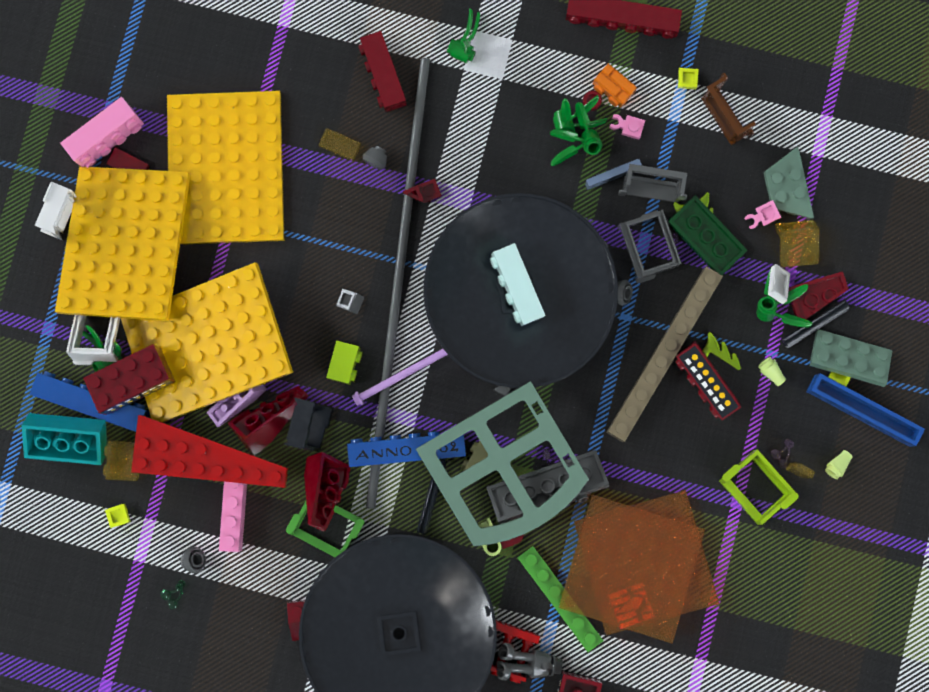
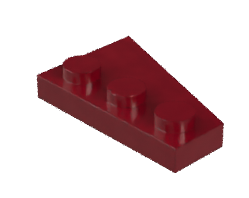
M842 271L791 286L788 292L801 285H808V290L791 302L795 316L807 319L849 289Z

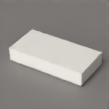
M777 264L771 267L768 295L784 304L788 298L790 273Z

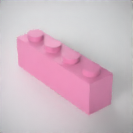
M224 482L219 551H242L247 484Z

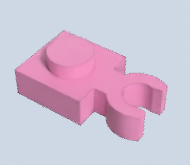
M613 115L612 119L617 120L618 124H611L610 129H623L621 135L640 139L645 120L627 115L626 120H623L620 115Z
M772 200L756 208L758 214H749L745 217V220L753 218L755 222L749 228L754 229L761 221L763 226H766L782 217Z

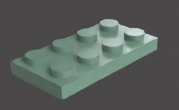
M818 329L815 334L809 366L885 387L888 381L892 350Z

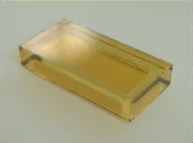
M327 128L319 143V147L351 161H354L361 146L360 142Z
M789 463L786 470L803 479L813 478L815 474L814 470L800 463Z

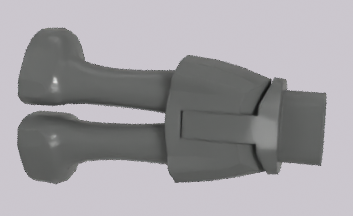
M503 643L498 652V656L502 660L515 659L528 662L527 664H515L497 661L496 671L500 680H508L511 673L514 672L528 674L531 678H541L561 674L563 660L543 651L533 649L530 653L514 650L511 643Z

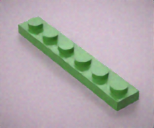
M532 546L517 558L586 651L590 652L603 642V639L536 549Z

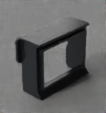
M294 398L297 405L294 408L286 439L288 443H284V445L320 452L325 430L330 426L333 408Z

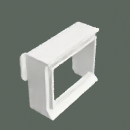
M50 182L43 198L45 203L35 224L36 227L41 228L40 232L62 240L60 232L63 233L72 213L73 202H75L74 198L77 197L71 189Z
M75 315L66 350L75 365H92L94 361L117 362L118 358L113 350L120 318H110L104 349L79 348L86 316Z

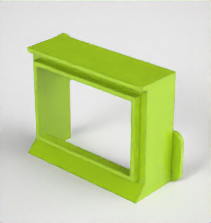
M758 449L753 450L738 465L732 466L722 476V479L719 480L757 525H763L780 508L787 509L798 499V494ZM751 460L758 465L783 494L762 515L730 480Z

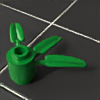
M469 8L468 23L463 38L461 40L452 39L448 46L447 53L450 54V57L466 64L468 61H473L476 51H474V46L470 42L476 35L480 21V12H477L473 31L469 38L466 39L473 22V10Z
M598 95L584 105L587 113L598 102ZM566 98L562 101L561 109L554 113L553 122L555 129L575 132V127L585 129L579 123H573V118L577 117L576 112L571 115L570 104ZM608 118L590 121L588 128L600 126Z
M581 102L575 104L579 124L585 128L581 137H577L578 134L576 132L563 129H553L550 135L571 142L581 141L582 144L577 147L571 145L560 152L551 161V166H555L572 157L581 148H584V151L590 155H596L602 149V142L598 132L588 128L590 120Z
M770 269L764 294L767 296L761 298L758 302L757 317L761 321L769 322L776 316L782 318L781 321L788 325L797 327L812 326V322L787 313L783 315L776 313L777 305L780 302L768 295ZM804 284L789 291L784 305L804 294L808 290V285Z
M86 325L85 327L92 335L83 331L82 335L96 348L104 349L98 334L92 327ZM114 341L113 352L119 361L122 359L121 347L117 344V341ZM95 361L92 366L96 372L115 362Z

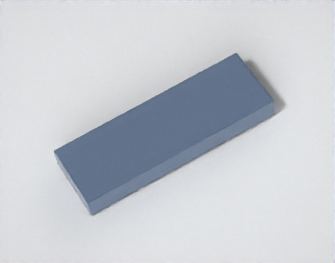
M636 159L587 179L585 183L587 190L626 175L629 164L642 165L640 160Z

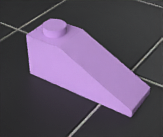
M262 384L218 401L207 413L215 425L220 427L258 399L266 391V388Z

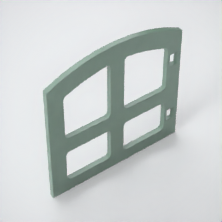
M531 381L416 448V451L473 546L507 541L541 526L563 510L589 480ZM522 400L525 401L539 426L509 445L500 447L487 426V421ZM536 401L543 411L538 415L532 407V404ZM473 430L487 451L488 456L456 476L450 477L438 458L436 451ZM549 441L568 472L569 478L547 501L537 507L510 462L542 442ZM569 454L574 463L569 467L562 458ZM496 470L500 473L518 503L523 516L509 522L482 528L478 525L460 495V491Z

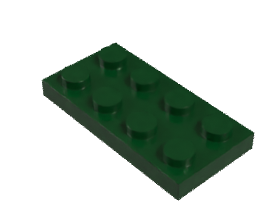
M696 195L667 221L713 271L720 275H723L747 251Z

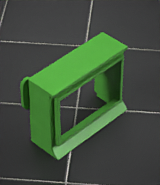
M305 501L299 514L293 515L286 528V532L336 557L348 549L352 539L358 536L364 525V520L335 505L334 512L355 522L342 550H339L299 529L307 514V504Z

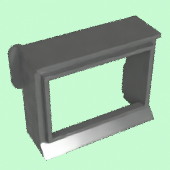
M629 164V169L626 176H624L623 188L619 190L618 195H630L678 203L680 200H686L687 195L684 194L687 173ZM632 172L677 179L678 181L675 183L632 176Z
M656 210L639 218L619 223L617 228L618 231L621 230L636 273L635 281L637 283L652 280L657 273L681 265L663 210ZM658 218L673 261L644 271L630 227Z

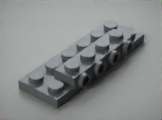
M596 450L576 456L589 480L571 502H585L589 499L592 492L609 487L608 479ZM571 458L564 460L568 467L574 464ZM562 462L520 475L518 478L535 506L539 507L569 478V474ZM504 481L486 487L499 524L523 516L522 510Z

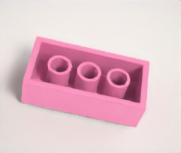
M120 97L60 144L73 161L81 167L88 168L92 167L101 156L108 155L114 146L124 143L127 139L126 137L130 134L137 133L144 123L124 98Z

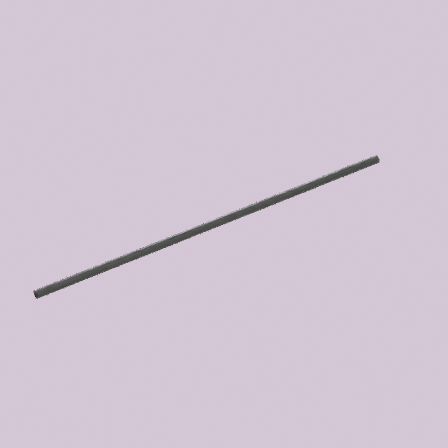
M421 58L405 190L415 186L430 59ZM405 194L381 382L392 376L413 198ZM390 386L380 391L374 437H382V440H384ZM381 464L371 465L366 508L369 509L376 508Z

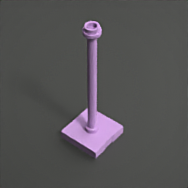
M441 349L360 394L358 391L355 392L352 398L357 406L363 405V400L448 354Z

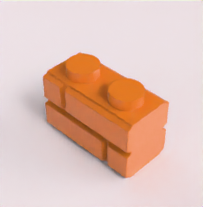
M609 63L593 81L595 91L601 95L604 93L613 106L617 107L618 105L620 108L624 106L637 89L632 82Z

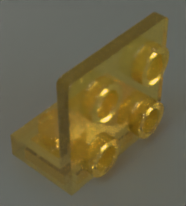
M814 220L776 224V232L780 237L781 267L819 263V227Z
M108 441V445L106 444L105 446L107 464L103 468L106 480L138 481L139 473L131 472L135 442Z

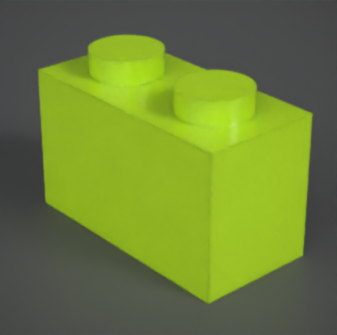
M336 341L326 378L349 385L351 381H355L357 370H355L356 362L360 363L362 357L360 347Z

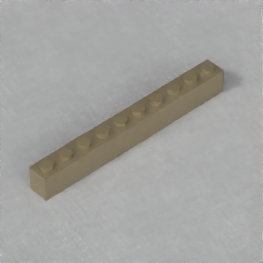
M707 266L702 270L606 433L621 442L626 441L721 281L722 275Z

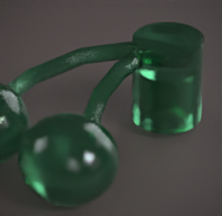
M183 580L176 584L175 591L163 590L161 592V598L168 600L171 597V593L180 591L177 600L170 599L167 602L169 609L177 608V602L180 600L182 589L185 586Z

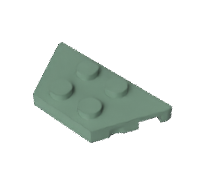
M797 147L764 172L769 200L774 201L779 212L784 211L787 214L806 217V219L810 220L814 218L799 147Z

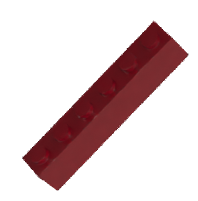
M569 0L566 20L572 24L587 23L591 27L606 26L610 30H617V28L625 29L629 33L637 31L644 32L643 34L647 36H654L656 34L662 35L666 39H672L678 35L682 10L622 0Z

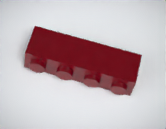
M378 31L361 37V44L358 47L361 55L366 56L367 62H364L367 72H371L374 78L370 81L374 91L378 90L380 96L377 97L380 108L384 107L385 112H389L406 106V99L382 32Z

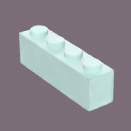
M514 243L494 251L491 254L492 258H490L493 268H497L499 272L498 281L501 287L505 286L507 291L505 297L508 304L513 305L515 310L513 316L516 323H520L523 326L543 318L545 313L516 244Z

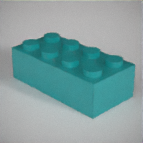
M29 413L21 425L24 458L102 465L108 453L106 420Z

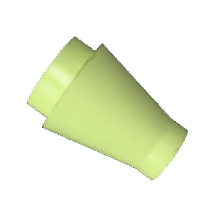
M769 357L758 366L761 369L760 372L777 386L785 382L786 378L775 359L772 360Z
M843 450L826 465L825 471L834 479L842 477L853 456L848 451Z

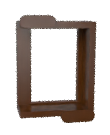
M723 73L719 80L707 86L708 90L701 99L729 143L733 145L746 136L751 138L754 134L752 129L756 124L752 122L744 128L740 124L720 92V89L728 80L727 75Z

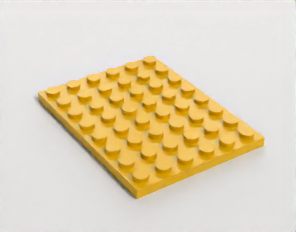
M280 91L167 95L168 171L189 172L190 174L180 244L284 241Z
M79 167L75 189L77 197L74 198L75 202H73L55 307L57 314L169 321L190 181L189 172Z
M255 262L173 295L169 321L121 318L131 353L133 354L152 344L161 347L176 381L145 396L151 418L162 423L293 373L259 265Z

